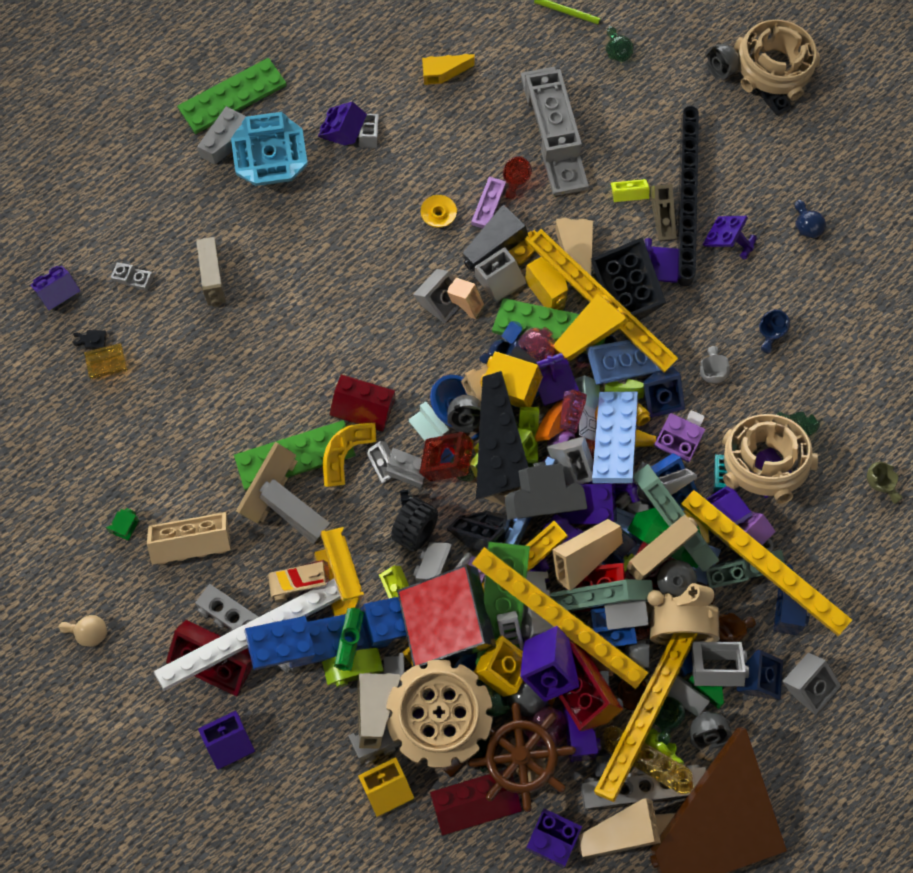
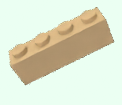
M275 442L236 512L257 524L260 521L264 522L269 513L266 511L268 505L259 498L262 493L259 490L266 481L270 483L273 479L284 487L288 480L285 477L289 470L293 471L298 462L295 460L296 454Z
M226 512L148 526L147 547L152 565H163L170 561H184L192 557L200 558L208 554H223L230 551L231 542Z

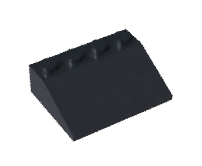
M642 237L591 258L599 284L638 321L667 303Z

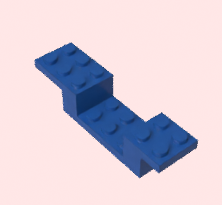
M398 597L365 603L360 609L364 612L356 651L369 648L382 649L388 647L392 640L407 637ZM346 614L307 622L306 616L245 628L244 632L253 669L256 670L289 663L290 668L335 657ZM349 636L345 637V639H346L348 642H353V641H354V640H353L351 637H349Z

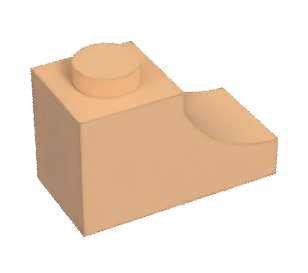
M456 278L449 286L447 293L451 302L461 307L469 317L476 319L484 306L476 285Z

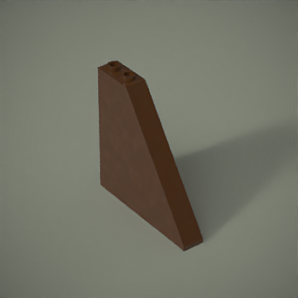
M736 728L661 833V843L653 844L651 847L652 855L650 856V861L653 868H657L658 873H728L787 851L745 728Z

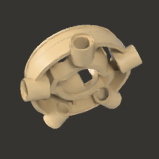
M767 20L758 23L747 32L744 38L739 37L734 45V49L739 56L738 67L744 76L740 83L746 92H752L755 88L772 94H787L791 101L797 100L804 94L802 88L810 81L815 68L819 67L820 55L817 52V47L812 37L800 26L785 20ZM752 47H753L754 50H753V53H752V55H751V57H750L749 53H750V51H751V49H752ZM775 50L784 53L788 57L790 65H792L790 70H786L785 62L771 59L766 55V52Z
M761 414L749 417L738 423L733 430H728L722 440V443L725 445L724 464L728 472L723 475L725 484L733 490L740 486L755 494L774 496L778 504H785L792 500L793 494L791 491H794L805 482L810 470H817L818 454L812 453V444L807 433L797 423L779 415ZM766 442L767 447L778 450L784 459L778 462L765 461L762 471L755 467L756 457L753 455V452L757 450L756 443ZM798 457V469L790 474L787 471L792 468Z

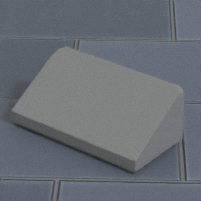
M379 441L366 450V453L383 484L394 478L384 474L391 450L386 442Z
M645 600L605 605L608 630L648 625Z

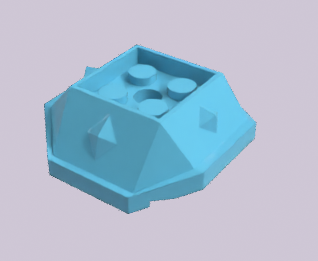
M283 112L247 116L231 138L236 175L255 186L292 181L308 165L303 129L290 120ZM269 151L274 152L272 155H266Z

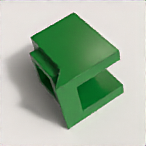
M128 508L125 510L121 509L115 515L112 525L105 528L109 533L129 541L139 519L133 510Z

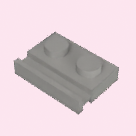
M393 448L384 474L420 488L423 484L429 461Z

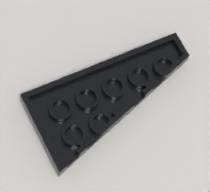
M502 371L482 377L476 500L521 488L519 471L529 468Z

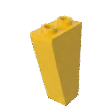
M597 293L555 342L553 347L571 361L585 352L586 348L594 346L629 322L625 317L627 313L620 307L615 309L611 305L613 303L611 299L606 295L601 297Z

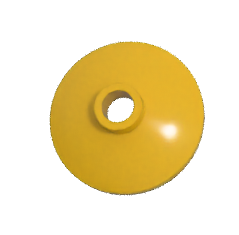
M433 195L427 198L421 206V217L431 227H446L456 218V205L447 196ZM437 212L442 213V215H439V216H438V215H435V214H436Z

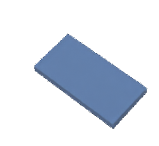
M630 340L586 348L596 385L652 375L655 371L660 370Z

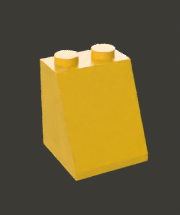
M542 257L529 263L526 267L525 276L527 285L544 307L563 310L568 292L566 280Z
M495 351L493 357L490 356L487 362V372L482 377L502 371L511 404L519 408L531 407L543 378L539 366Z

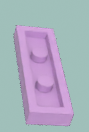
M493 177L488 178L471 225L484 228L495 215L506 186L505 181Z

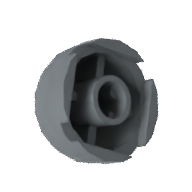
M716 44L707 49L705 57L708 59L706 67L716 79L719 76L721 80H725L738 69V53L729 44Z
M462 395L453 399L447 411V422L452 425V429L461 433L474 432L473 429L477 427L480 429L481 401L471 395Z
M670 560L664 563L657 574V586L662 594L670 593L673 598L681 596L692 583L697 584V575L694 568L682 560Z
M636 638L637 644L626 645L625 651L622 652L649 672L650 638ZM649 673L645 676V679H649Z
M521 683L517 693L507 696L510 707L512 708V704L515 702L519 703L521 716L528 718L539 715L549 702H544L527 683Z
M711 711L702 712L693 720L690 727L692 744L697 749H700V746L710 745L709 749L720 748L726 744L728 738L732 735L728 720L721 714Z

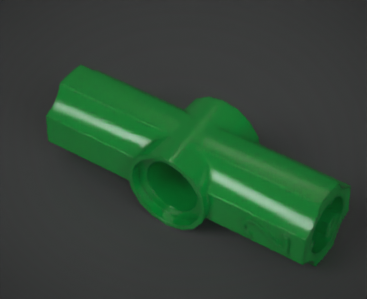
M347 608L334 663V667L338 670H352L364 612L358 608ZM349 636V637H351L354 641H353V642H348V641L345 639V637Z

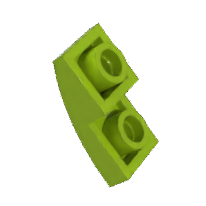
M627 379L626 384L618 381L605 384L604 392L638 391V399L643 398L645 394L643 383L637 380Z

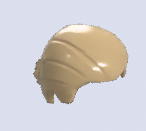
M96 615L85 616L77 624H70L68 622H61L59 624L60 632L74 633L76 641L81 646L94 647L107 636V627L104 620Z

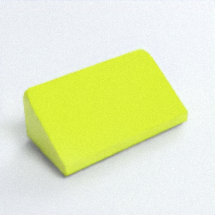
M646 179L611 183L614 202L649 199L650 188Z
M392 566L379 574L389 598L398 597L397 590L409 586L401 566Z

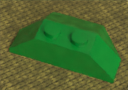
M652 508L636 513L627 531L650 544L667 530L669 525L657 509ZM684 546L671 556L676 560L687 562L696 569L698 568L697 563Z

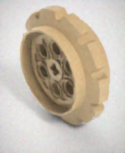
M431 660L427 662L425 669H421L419 665H416L407 670L400 677L402 686L392 688L386 708L393 713L387 721L388 731L393 742H402L400 747L401 753L417 764L421 760L426 759L430 768H449L452 766L451 762L454 759L464 763L472 758L479 751L477 742L479 740H487L492 726V717L486 714L488 710L492 709L491 698L486 686H477L478 676L472 670L462 664L457 668H452L449 660ZM432 691L435 696L432 700H425L423 698L424 693ZM447 691H453L456 695L454 699L446 700L444 694ZM416 709H421L424 711V716L416 719L413 717V712ZM438 709L445 713L441 715V718H437V715L434 714L437 713ZM457 709H464L466 711L465 717L457 718L454 715ZM432 727L435 733L431 737H426L423 734L424 729ZM453 727L456 733L454 736L448 737L444 734L445 729Z

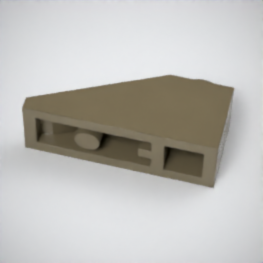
M673 185L650 186L658 241L677 239Z

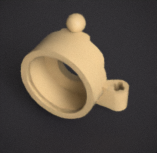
M692 583L678 597L673 598L670 593L662 594L658 590H653L648 594L646 609L648 619H650V640L652 642L667 646L673 633H698L694 642L719 641L720 611L717 606L711 604L714 599L712 588Z

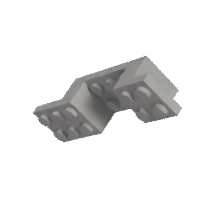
M549 67L522 72L520 77L528 106L533 105L542 138L541 153L553 197L588 190L589 185L580 157L582 143L561 70Z

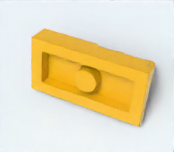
M535 230L529 231L525 240L508 251L519 266L536 252L528 245V241L537 233Z

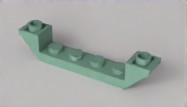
M649 464L633 475V478L669 527L685 514ZM698 531L683 545L703 572L720 561Z
M626 579L553 592L550 595L553 600L570 612L628 601L645 600L648 602L647 597L653 591L652 580Z

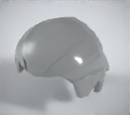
M711 346L708 347L707 351L709 357L701 360L700 375L706 382L718 384L727 379L730 365L726 356L718 355V347Z

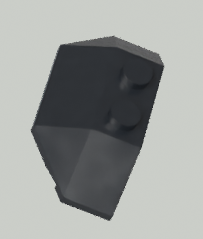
M483 511L472 513L467 517L466 515H460L447 530L469 549L481 552L484 547L488 549V542L503 543L505 541V535L511 520H507L505 515Z

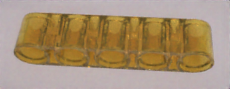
M610 726L604 731L605 748L612 754L624 732L622 729ZM643 744L633 766L680 794L690 793L693 789V774L691 770L648 744Z

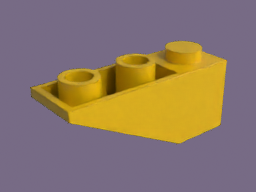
M475 54L422 58L424 85L442 84L473 67L475 64Z

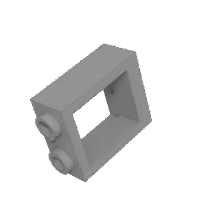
M692 642L691 658L694 686H744L745 678H749V667L745 665L747 662V652L743 650L742 642ZM703 660H736L737 670L704 669Z

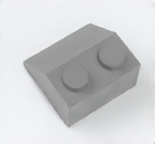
M436 269L413 295L423 308L443 323H446L460 308L451 302L447 293L449 286L455 279L449 271Z
M429 542L428 547L423 548L420 557L423 559L420 566H416L413 574L416 577V583L446 572L452 556V544Z
M809 652L783 680L788 691L814 715L823 708L841 687L826 660Z

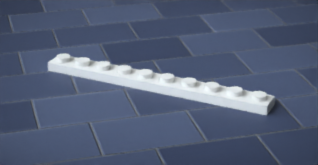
M335 578L326 582V586L314 588L155 670L154 675L163 691L248 648L244 632L245 628L302 616L307 617L340 600L341 596Z

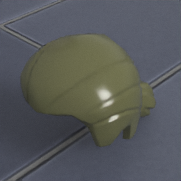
M885 462L873 463L867 472L869 485L876 491L888 493L894 504L898 503L902 496L895 489L899 477L893 471L894 466Z

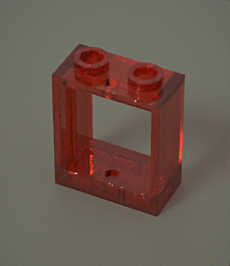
M464 432L426 439L419 473L431 482L468 475L474 440ZM456 446L453 463L440 465L442 450Z

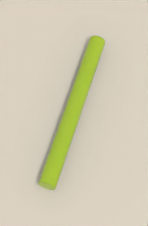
M534 0V3L597 25L601 19L549 0Z

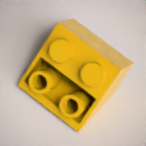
M396 757L358 775L376 817L414 799Z

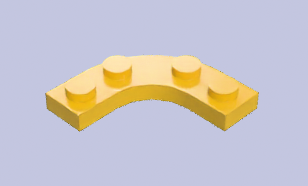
M375 423L347 426L331 438L323 457L325 487L345 485V456L353 446L376 442Z

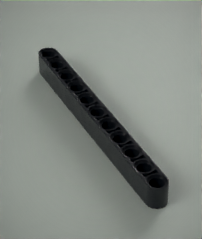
M694 106L685 107L680 123L677 282L684 287L690 286L693 283L696 274L699 111Z

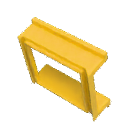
M344 527L321 531L325 549L314 553L317 563L324 562L326 582L335 578L341 596L340 600L330 604L334 616L346 614L347 608H358L364 596V593L361 592L362 589L345 536H342Z

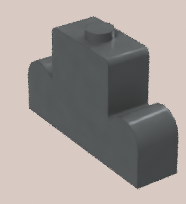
M546 462L534 463V467L520 470L521 490L511 492L505 498L507 520L587 509L583 487L577 483L566 485L562 464L546 465Z

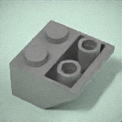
M505 247L475 266V278L496 303L526 284L516 260Z
M585 436L547 447L550 457L555 459L554 464L563 465L566 484H582L593 481L594 462Z

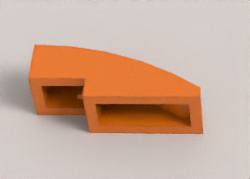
M576 396L558 401L553 405L538 427L535 435L536 442L550 440L572 425L570 417L580 411V405Z

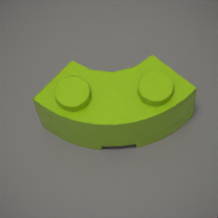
M378 648L357 650L351 671H342L334 667L336 656L322 662L327 685H336L337 688L347 686L348 682L358 680L359 673L379 674L383 672Z

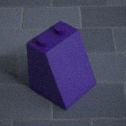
M558 626L525 640L523 644L520 677L544 702L579 687L570 640Z

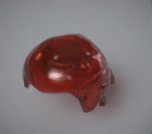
M516 156L508 160L503 169L504 180L509 184L505 195L509 199L515 198L517 186L527 182L532 174L531 164L522 156Z

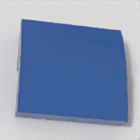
M605 608L590 610L593 630L612 645L617 647L637 644L635 627L608 630Z

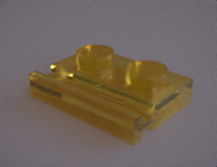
M121 343L84 352L90 379L128 370Z

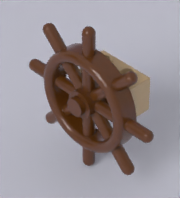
M515 702L512 704L513 721L504 724L497 730L491 727L489 733L491 738L486 748V757L471 758L468 760V765L470 767L487 765L490 775L496 782L486 795L488 801H493L501 789L504 788L507 791L522 794L523 809L525 812H530L532 809L531 792L541 789L547 783L561 793L566 790L565 785L553 775L557 767L558 756L573 755L576 752V748L574 746L556 748L553 738L547 731L557 718L555 713H550L543 723L539 725L532 721L522 720L520 705ZM523 730L534 733L527 743L524 742ZM515 732V739L512 738L510 742L504 738L506 735ZM542 738L548 749L532 751ZM500 744L504 749L500 755H495L496 749ZM545 758H548V763H547V765H546V763L544 762V761H545ZM503 763L508 768L501 775L496 764ZM516 773L520 777V784L508 780Z

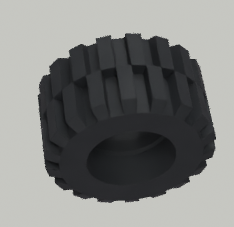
M417 497L412 498L404 505L394 522L391 533L392 540L412 552L419 550L427 542L436 526L438 519L437 508Z

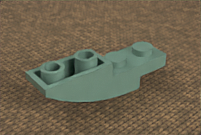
M782 550L771 552L785 564ZM743 557L711 566L706 570L710 588L738 583L763 575Z

